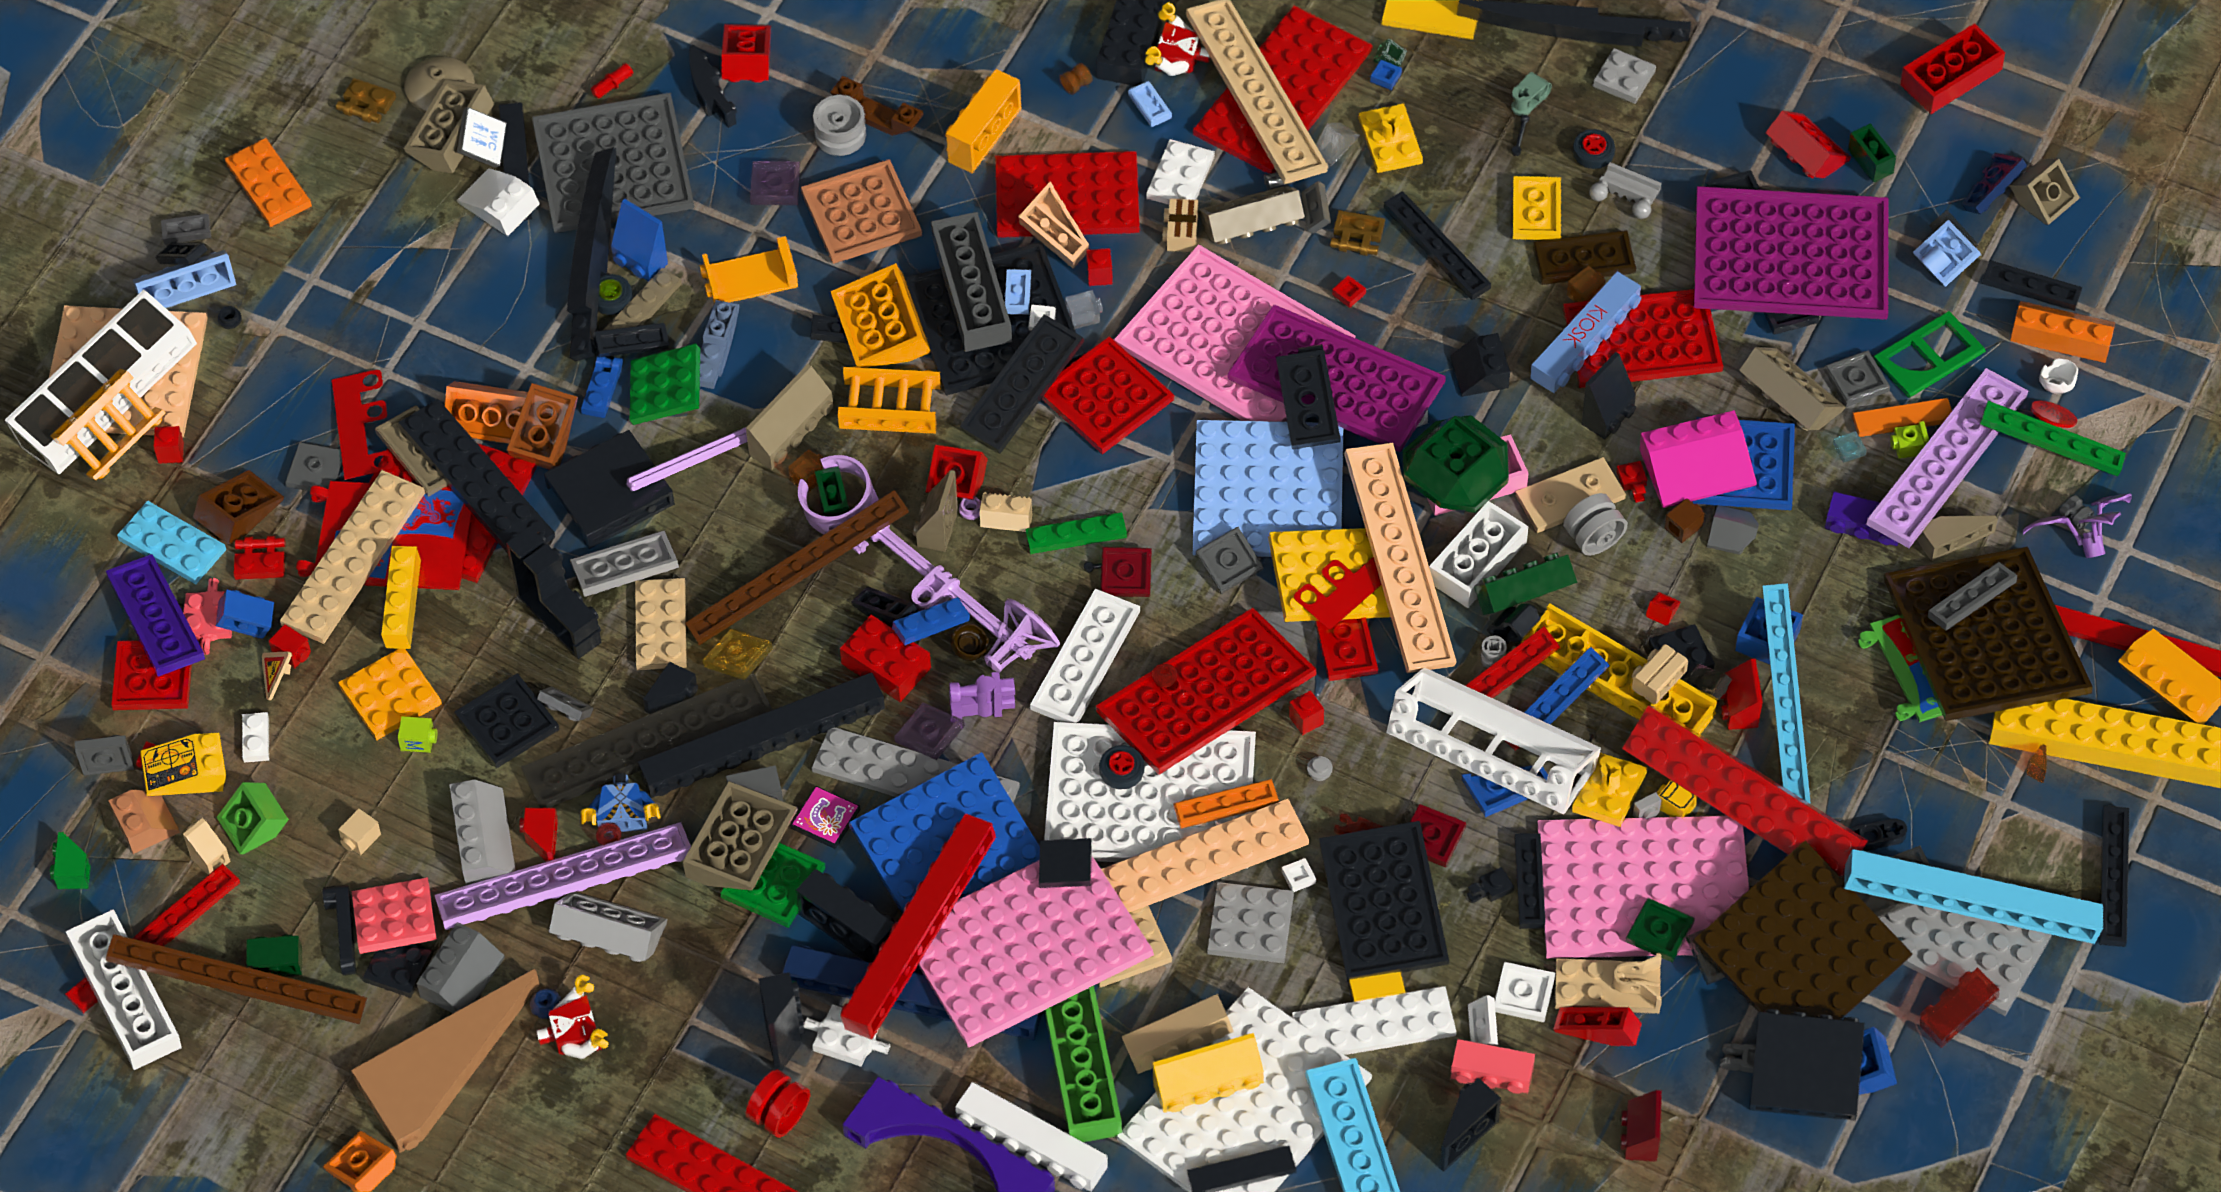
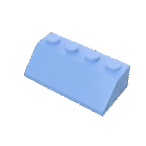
M225 250L200 257L191 265L167 267L133 279L137 295L144 289L165 308L236 285L230 259Z

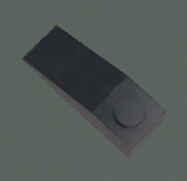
M869 586L851 601V604L867 617L873 615L891 628L893 621L918 612L914 603Z

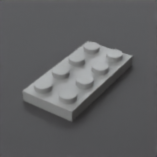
M665 531L570 559L584 597L679 568L677 558Z

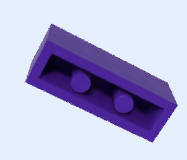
M1833 492L1825 529L1831 530L1834 533L1856 536L1859 539L1877 541L1884 545L1898 546V542L1866 525L1869 516L1880 504L1879 502Z

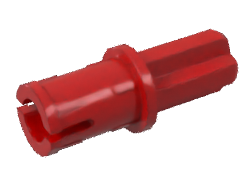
M623 63L622 66L612 73H606L604 79L591 87L592 95L600 99L612 89H618L619 84L633 76V70L627 63Z

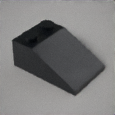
M1617 352L1586 382L1582 425L1604 440L1611 433H1616L1621 426V422L1625 418H1630L1636 409V394L1620 354Z
M1479 1078L1472 1084L1470 1082L1465 1084L1459 1092V1098L1442 1143L1440 1169L1443 1172L1499 1122L1501 1097Z

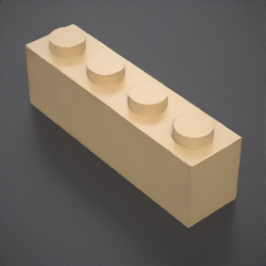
M1218 994L1126 1034L1122 1036V1039L1137 1073L1140 1074L1151 1070L1153 1062L1198 1049L1234 1031Z

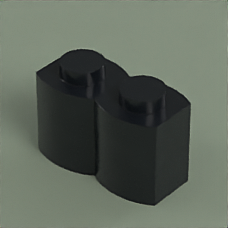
M1522 603L1517 607L1512 606L1505 609L1487 628V631L1491 636H1499L1504 639L1506 644L1510 641L1519 642L1540 621L1541 617L1533 605Z

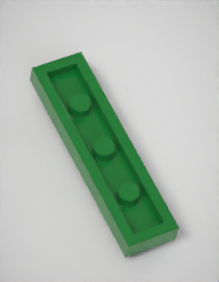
M1122 512L1025 529L1030 554L1127 538Z

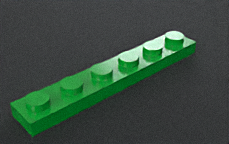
M1987 401L1980 421V425L2118 477L2122 470L2125 452L1991 401Z

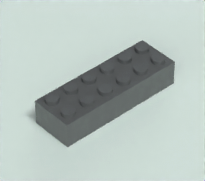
M978 212L931 221L932 240L965 352L1012 342L1011 323Z

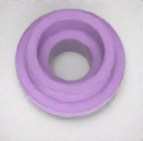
M977 497L974 500L963 499L959 504L960 515L968 520L977 519L980 517L981 501Z

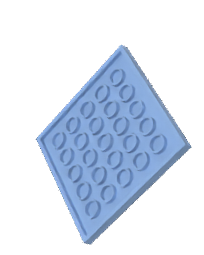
M1197 420L1193 555H1197L1196 550L1236 527L1240 528L1257 557H1272L1268 540L1270 532L1342 529L1343 428L1338 426L1340 433L1339 443L1292 450L1287 422ZM1305 422L1310 427L1318 425L1316 422Z

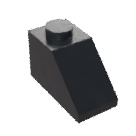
M669 662L643 699L645 712L652 714L684 706L689 698L692 699L697 693L696 674Z

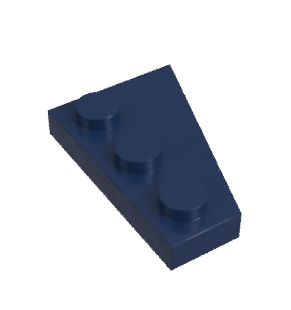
M1994 153L1991 158L1993 160L1991 167H1985L1982 172L1984 178L1973 186L1962 203L1965 210L1976 214H1981L1988 210L1990 204L2005 192L2006 187L2021 175V172L2027 166L2022 158Z

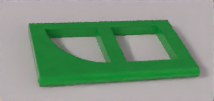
M1948 311L1874 356V360L1908 398H1911L1982 355L1986 350L1961 322ZM1946 324L1968 348L1944 362L1922 338ZM1913 345L1933 369L1926 371L1908 370L1896 365L1889 358Z

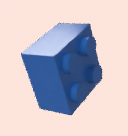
M1756 597L1738 633L1735 651L1770 664L1764 599ZM1791 610L1793 639L1795 643L1801 630L1803 614Z

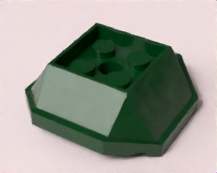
M1472 415L1453 416L1449 419L1435 421L1402 450L1404 480L1439 508L1465 510V512L1475 513L1508 484L1507 442Z

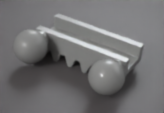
M1610 162L1604 176H1601L1599 183H1594L1590 187L1589 195L1594 201H1603L1607 197L1609 189L1610 194L1617 192L1620 198L1626 196L1628 201L1634 199L1635 203L1632 207L1634 216L1638 219H1645L1651 213V205L1661 190V183Z

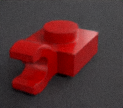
M1641 461L1617 466L1616 472L1623 490L1631 489L1635 503L1645 501L1643 494L1646 493L1644 486H1647V477Z

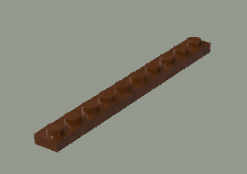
M895 490L690 619L685 623L698 644H703L909 513L908 508Z
M115 934L112 936L106 954V961L356 1024H360L367 1002V997Z

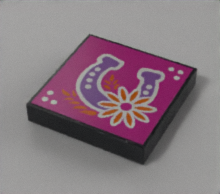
M815 786L791 823V829L836 849L850 827L849 822L854 820L860 812V805Z

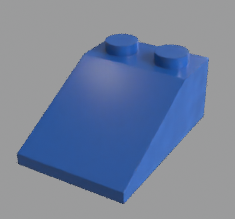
M624 199L621 202L611 244L613 260L620 267H626L631 270L636 277L644 278L649 282L661 268L668 264L662 221Z
M1875 1027L1864 1030L1859 1095L1873 1093L1897 1084L1886 1037Z

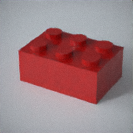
M870 615L840 648L841 664L860 677L872 672L880 689L899 702L908 695L931 669L930 652L914 642L904 646L893 628L873 615Z

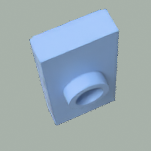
M1149 81L1128 90L1129 97L1151 127L1172 118L1171 111Z

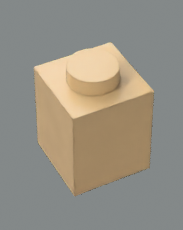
M360 809L338 829L342 846L350 852L354 850L359 855H362L381 835L378 822Z

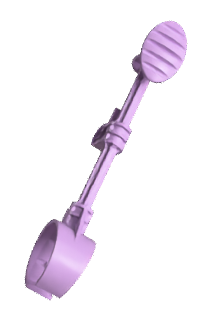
M833 455L820 459L823 469L839 466L840 472L854 474L866 484V490L861 501L845 514L827 517L812 512L807 505L809 487L804 480L800 479L798 498L803 512L810 525L822 534L828 533L879 500L866 468L859 461L849 456ZM890 525L871 536L872 541L883 542L925 577L913 589L911 595L918 612L946 602L949 598L954 599L958 597L969 614L998 638L991 650L984 656L985 663L993 671L1001 672L1004 667L1018 657L1026 661L1032 657V654L1037 649L1057 648L1060 645L1052 629L1041 617L1030 608L1013 599L1008 598L1005 601L1004 622H1001L962 590L959 586L960 581L957 578L952 579V574L944 572V568L941 565L933 566L889 529ZM863 541L852 549L858 554L864 553L869 543ZM925 597L931 598L928 602H920ZM1009 614L1017 628L1014 632L1008 628ZM1014 615H1015V616L1017 617V619L1021 622L1020 625L1017 623V621H1016ZM1028 639H1032L1035 641L1042 642L1044 644L1029 645L1025 641ZM1003 642L1004 644H1003V645L1000 647V649L992 656V654H993V653L995 652V650L998 648V646L1000 645V643ZM1013 651L1015 652L1014 655L1004 661Z

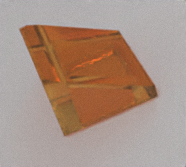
M2044 744L2038 748L2030 759L2027 769V775L2040 783L2044 782L2047 770L2046 745Z

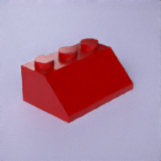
M1781 111L1766 131V134L1772 138L1770 140L1771 143L1779 149L1783 148L1787 152L1786 156L1792 162L1799 163L1803 167L1802 171L1811 178H1825L1851 159L1842 148L1808 117L1801 113Z

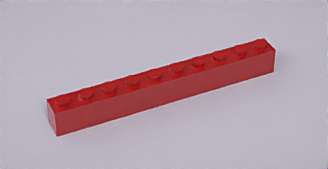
M966 813L962 820L956 823L949 841L943 844L937 860L931 863L928 875L924 881L918 884L916 894L906 904L902 917L894 923L889 938L881 944L876 959L868 965L863 980L855 986L850 1001L842 1007L840 1017L845 1030L871 1040L873 1039L996 839L992 823Z

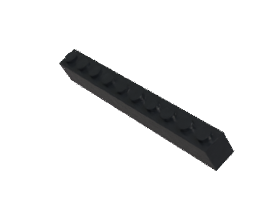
M871 672L638 761L641 778L651 798L664 796L674 789L690 786L693 782L703 778H711L726 769L737 768L742 763L758 760L773 751H781L794 743L805 742L812 736L827 733L829 729L854 723L857 719L867 715H875L885 709L884 695Z

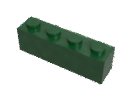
M1558 552L1544 556V562L1538 563L1537 560L1523 564L1524 569L1517 571L1516 567L1505 570L1500 578L1492 575L1481 579L1482 584L1475 586L1474 589L1483 615L1496 613L1578 583L1569 555L1559 556Z

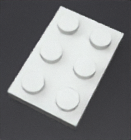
M1170 139L1147 191V199L1168 205L1170 199L1196 200L1213 162L1214 151Z

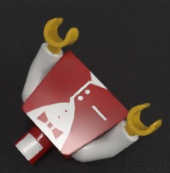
M1171 3L1164 4L1162 6L1163 9L1158 15L1161 20L1168 19L1169 23H1165L1158 48L1153 46L1146 51L1148 55L1145 58L1148 65L1155 63V71H1162L1170 76L1193 72L1196 61L1209 63L1211 57L1205 48L1200 47V39L1197 33L1177 15H1173L1175 8Z
M585 975L578 976L575 980V987L548 1013L551 1026L536 1030L540 1045L555 1041L559 1054L584 1059L593 1052L601 1050V1048L608 1047V1041L603 1039L608 1034L601 1029H596L587 995L584 996L583 993H591L594 990L593 984H586L590 977Z

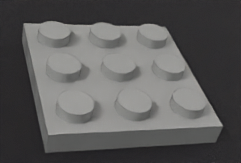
M1218 882L1208 943V955L1285 963L1294 891Z

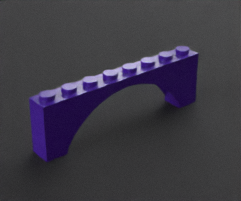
M878 1077L843 1123L844 1136L865 1149L871 1143L906 1135H924L952 1142L972 1154L983 1165L990 1175L997 1192L1055 1191V1179L1047 1170L1035 1168L1026 1158L1022 1156L1016 1157L1002 1144L992 1143L981 1132L966 1128L957 1118L951 1119L947 1117L938 1107L934 1105L928 1106L921 1102L917 1095L902 1091L891 1080L885 1081Z

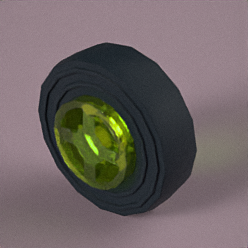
M608 274L601 276L598 312L607 315L619 314L632 300L631 285L627 279L620 275Z

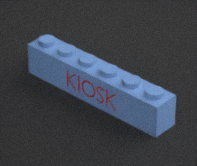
M1617 271L1536 359L1531 367L1530 379L1552 393H1555L1560 386L1564 387L1569 381L1570 375L1574 371H1579L1584 364V360L1596 352L1600 342L1610 337L1613 328L1617 324L1623 323L1631 308L1635 309L1641 301V285Z

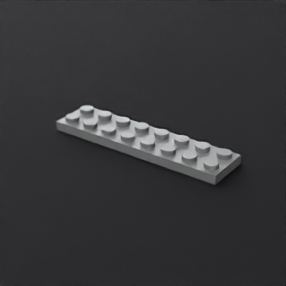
M834 727L827 731L812 766V772L898 797L958 764ZM997 776L1010 799L1014 802L1020 788L1019 782Z

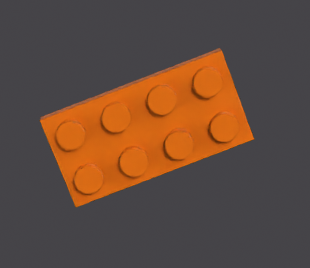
M266 138L225 158L226 165L270 227L312 206L311 200Z

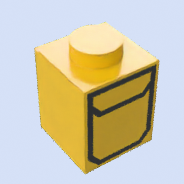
M1672 780L1667 785L1663 784L1657 791L1661 798L1660 810L1670 817H1688L1696 807L1697 796Z

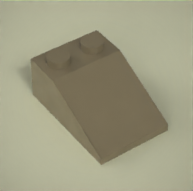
M950 470L928 493L926 502L922 501L919 512L921 519L920 522H915L913 536H916L918 547L943 552L947 550L958 514L955 471Z

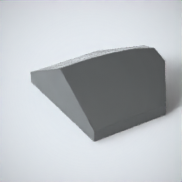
M1718 505L1713 518L1707 547L1740 555L1756 538L1759 524L1751 512Z

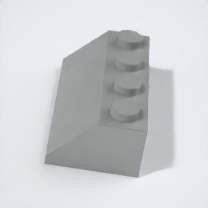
M478 780L449 784L466 886L516 871L503 788Z
M571 892L555 903L549 933L556 934L557 938L562 940L573 939L581 942V945L585 947H600L609 954H624L633 961L642 962L654 954L667 924V919L577 892Z

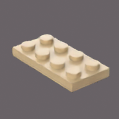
M685 578L635 581L637 670L665 669L669 662L682 668H687Z

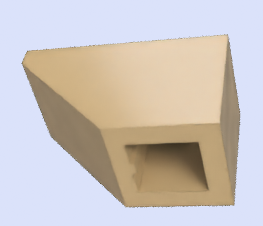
M203 818L197 823L191 824L186 832L183 833L191 860L208 875L222 863L226 866L230 862L227 849Z

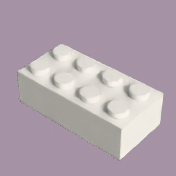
M1488 501L1429 566L1434 586L1469 608L1477 599L1474 587L1482 584L1481 579L1492 575L1497 576L1527 543L1528 526Z

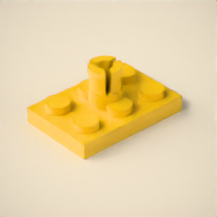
M1404 103L1358 114V119L1377 173L1423 164V157Z
M1600 753L1596 769L1579 792L1573 804L1572 812L1621 827L1647 774V767Z

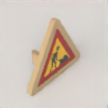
M269 652L262 654L267 700H272L284 674L290 675L291 665L288 663L292 656L291 652Z

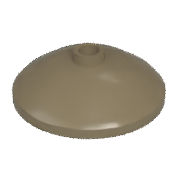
M446 56L428 58L415 65L408 73L405 80L407 99L416 109L426 113L445 80L475 84L473 73L465 63L458 59Z

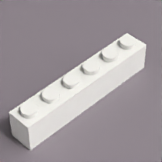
M973 1082L956 1105V1117L966 1127L970 1128L972 1126L984 1134L987 1139H995L1001 1142L1009 1151H1017L1023 1154L1031 1163H1039L1045 1166L1050 1173L1057 1177H1065L1079 1189L1085 1188L1091 1192L1108 1168L1107 1155Z

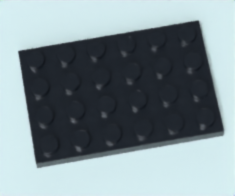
M1420 821L1319 838L1347 982H1349V979L1395 972L1403 973L1449 965V956Z

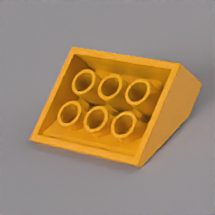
M896 263L830 291L856 366L867 368L909 362L931 352L905 277Z

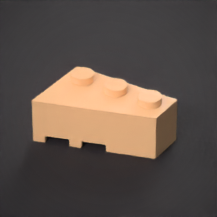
M1050 181L1020 214L1019 223L1074 269L1086 255V250H1089V244Z

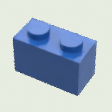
M226 590L218 602L215 626L263 639L271 628L274 602L262 597L242 594L237 590Z

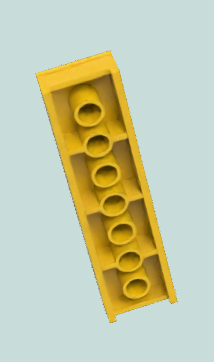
M1550 603L1547 606V610L1541 616L1540 621L1522 639V642H1524L1545 626L1560 648L1541 663L1561 675L1592 647L1609 664V667L1587 690L1640 720L1648 705L1655 706L1701 735L1716 715L1717 700L1681 679L1675 683L1657 704L1654 705L1649 702L1644 696L1639 695L1632 689V674L1639 665L1643 667L1648 662L1647 659Z

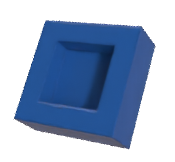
M1380 60L1371 75L1370 82L1392 90L1402 74V68Z

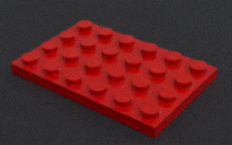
M1137 151L995 156L997 238L1034 236L1019 223V216L1050 181L1083 235L1140 233Z
M1694 289L1640 295L1641 301L1635 309L1631 308L1623 323L1617 324L1613 328L1612 334L1607 340L1603 339L1600 342L1596 352L1584 360L1583 366L1576 372L1579 388L1585 387L1586 382L1615 352L1620 354L1630 382L1723 372V363L1711 310L1694 308ZM1590 301L1563 304L1566 327Z

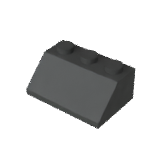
M457 922L417 982L420 998L451 1013L463 1009L477 1001L504 960V954L482 934Z

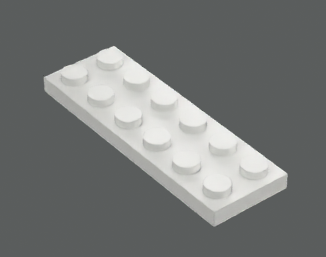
M1095 589L1032 700L1030 710L1060 722L1079 723L1139 615L1140 606Z
M1445 986L1292 1012L1294 1020L1344 1055L1456 1036V1028Z

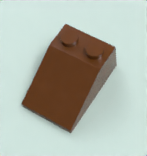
M248 470L200 494L193 518L229 545L235 542V540L246 536L284 500V496Z

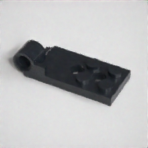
M1323 345L1298 348V354L1276 357L1292 450L1339 443L1340 433ZM1304 395H1312L1315 401L1312 404H1305L1301 401V398ZM1309 417H1315L1319 420V423L1314 427H1310L1305 421Z

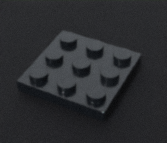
M518 673L454 711L457 720L496 769L560 730L559 724L543 704L537 700L535 694Z

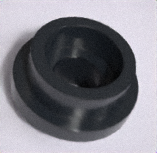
M226 306L220 310L217 319L222 328L233 329L241 323L242 316L235 307Z

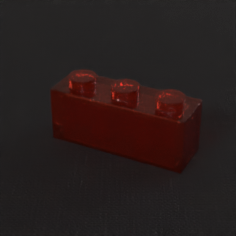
M1978 967L1973 972L1969 970L1964 973L1958 980L1959 984L1954 989L1951 987L1946 989L1939 997L1940 1001L1935 1006H1927L1920 1014V1027L1941 1048L1999 998L2000 989Z

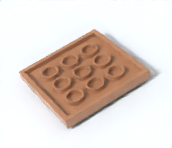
M890 159L801 187L803 198L832 264L922 236L921 227Z

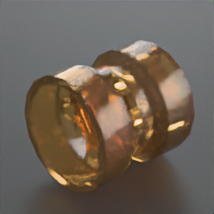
M1078 63L1073 67L1072 71H1066L1061 74L1060 81L1069 94L1074 95L1080 90V87L1092 83V76L1084 64Z

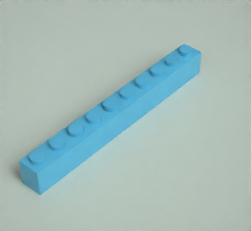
M1852 849L1845 864L1844 889L2092 944H2095L2103 929V904Z

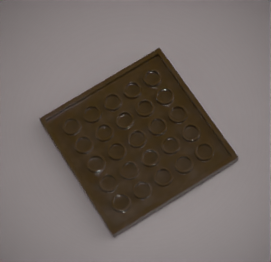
M1806 841L1792 851L1692 941L1758 1012L1764 1013L1766 1009L1778 1010L1780 1014L1790 1015L1791 1012H1802L1806 1014V1017L1817 1018V1015H1830L1834 1020H1842L1913 955L1854 891L1844 889L1842 878Z

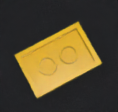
M1513 176V239H1560L1561 177Z

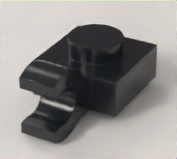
M1501 867L1480 876L1479 883L1468 886L1470 892L1467 893V897L1471 903L1477 902L1486 896L1492 902L1513 893L1514 885Z

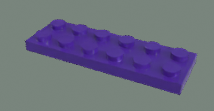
M153 554L106 571L107 578L158 677L205 659L204 652Z

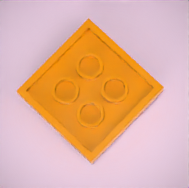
M397 649L338 682L340 689L376 741L400 728L402 716L420 717L442 705L440 697L406 649Z

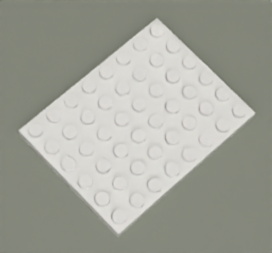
M1054 722L1044 840L1092 838V856L1095 861L1121 862L1251 813L1247 812L1180 829L1174 810V803L1253 784L1256 732L1229 730L1160 775L1144 761L1145 772L1141 781L1129 789L1118 790L1104 783L1100 776L1099 762L1102 755L1109 748L1119 745L1129 746L1110 725Z
M1249 987L1226 1012L1234 1032L1207 1043L1200 1048L1254 1033L1264 1071V1083L1251 1090L1242 1089L1236 1091L1228 1097H1215L1204 1104H1192L1185 1106L1180 1111H1168L1163 1113L1157 1093L1155 1092L1122 1129V1133L1117 1135V1141L1188 1192H1192L1187 1176V1170L1284 1146L1290 1145L1293 1159L1297 1166L1324 1135L1305 1072L1313 1068L1349 1060L1347 1056ZM1359 1066L1366 1086L1372 1079V1074ZM1289 1175L1218 1192H1275Z

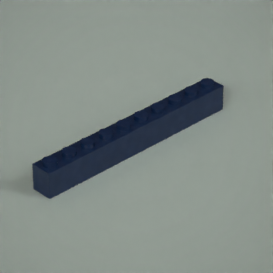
M792 945L783 973L790 972L791 981H797L800 988L851 999L855 986L863 980L870 963L864 962L857 957L847 958L838 956L830 951L820 952L808 946L798 947ZM913 973L892 1008L952 1022L926 977L922 974ZM1043 1011L999 1033L1035 1041Z

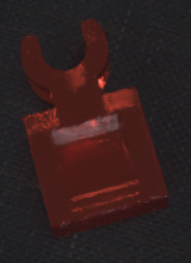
M1342 813L1340 814V821L1347 825L1344 827L1335 825L1334 832L1341 835L1381 828L1383 826L1359 817L1357 822H1354L1349 815Z

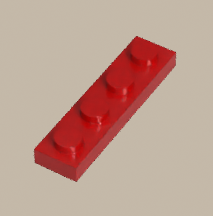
M1544 626L1465 686L1494 698L1557 651L1560 646Z

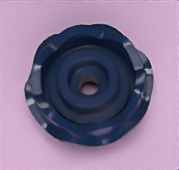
M543 988L538 990L530 999L532 1014L541 1019H549L548 1013L562 1000L561 996L553 989Z

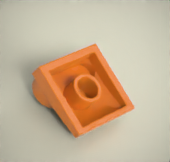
M360 1131L323 1167L327 1172L348 1185L353 1192H371L395 1168L396 1154L390 1147Z

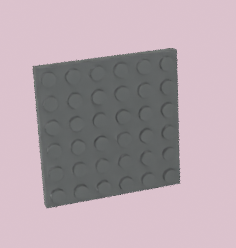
M671 93L532 117L554 233L577 230L594 154L611 147L616 148L611 223L617 222L621 202L624 199L652 216L695 209Z

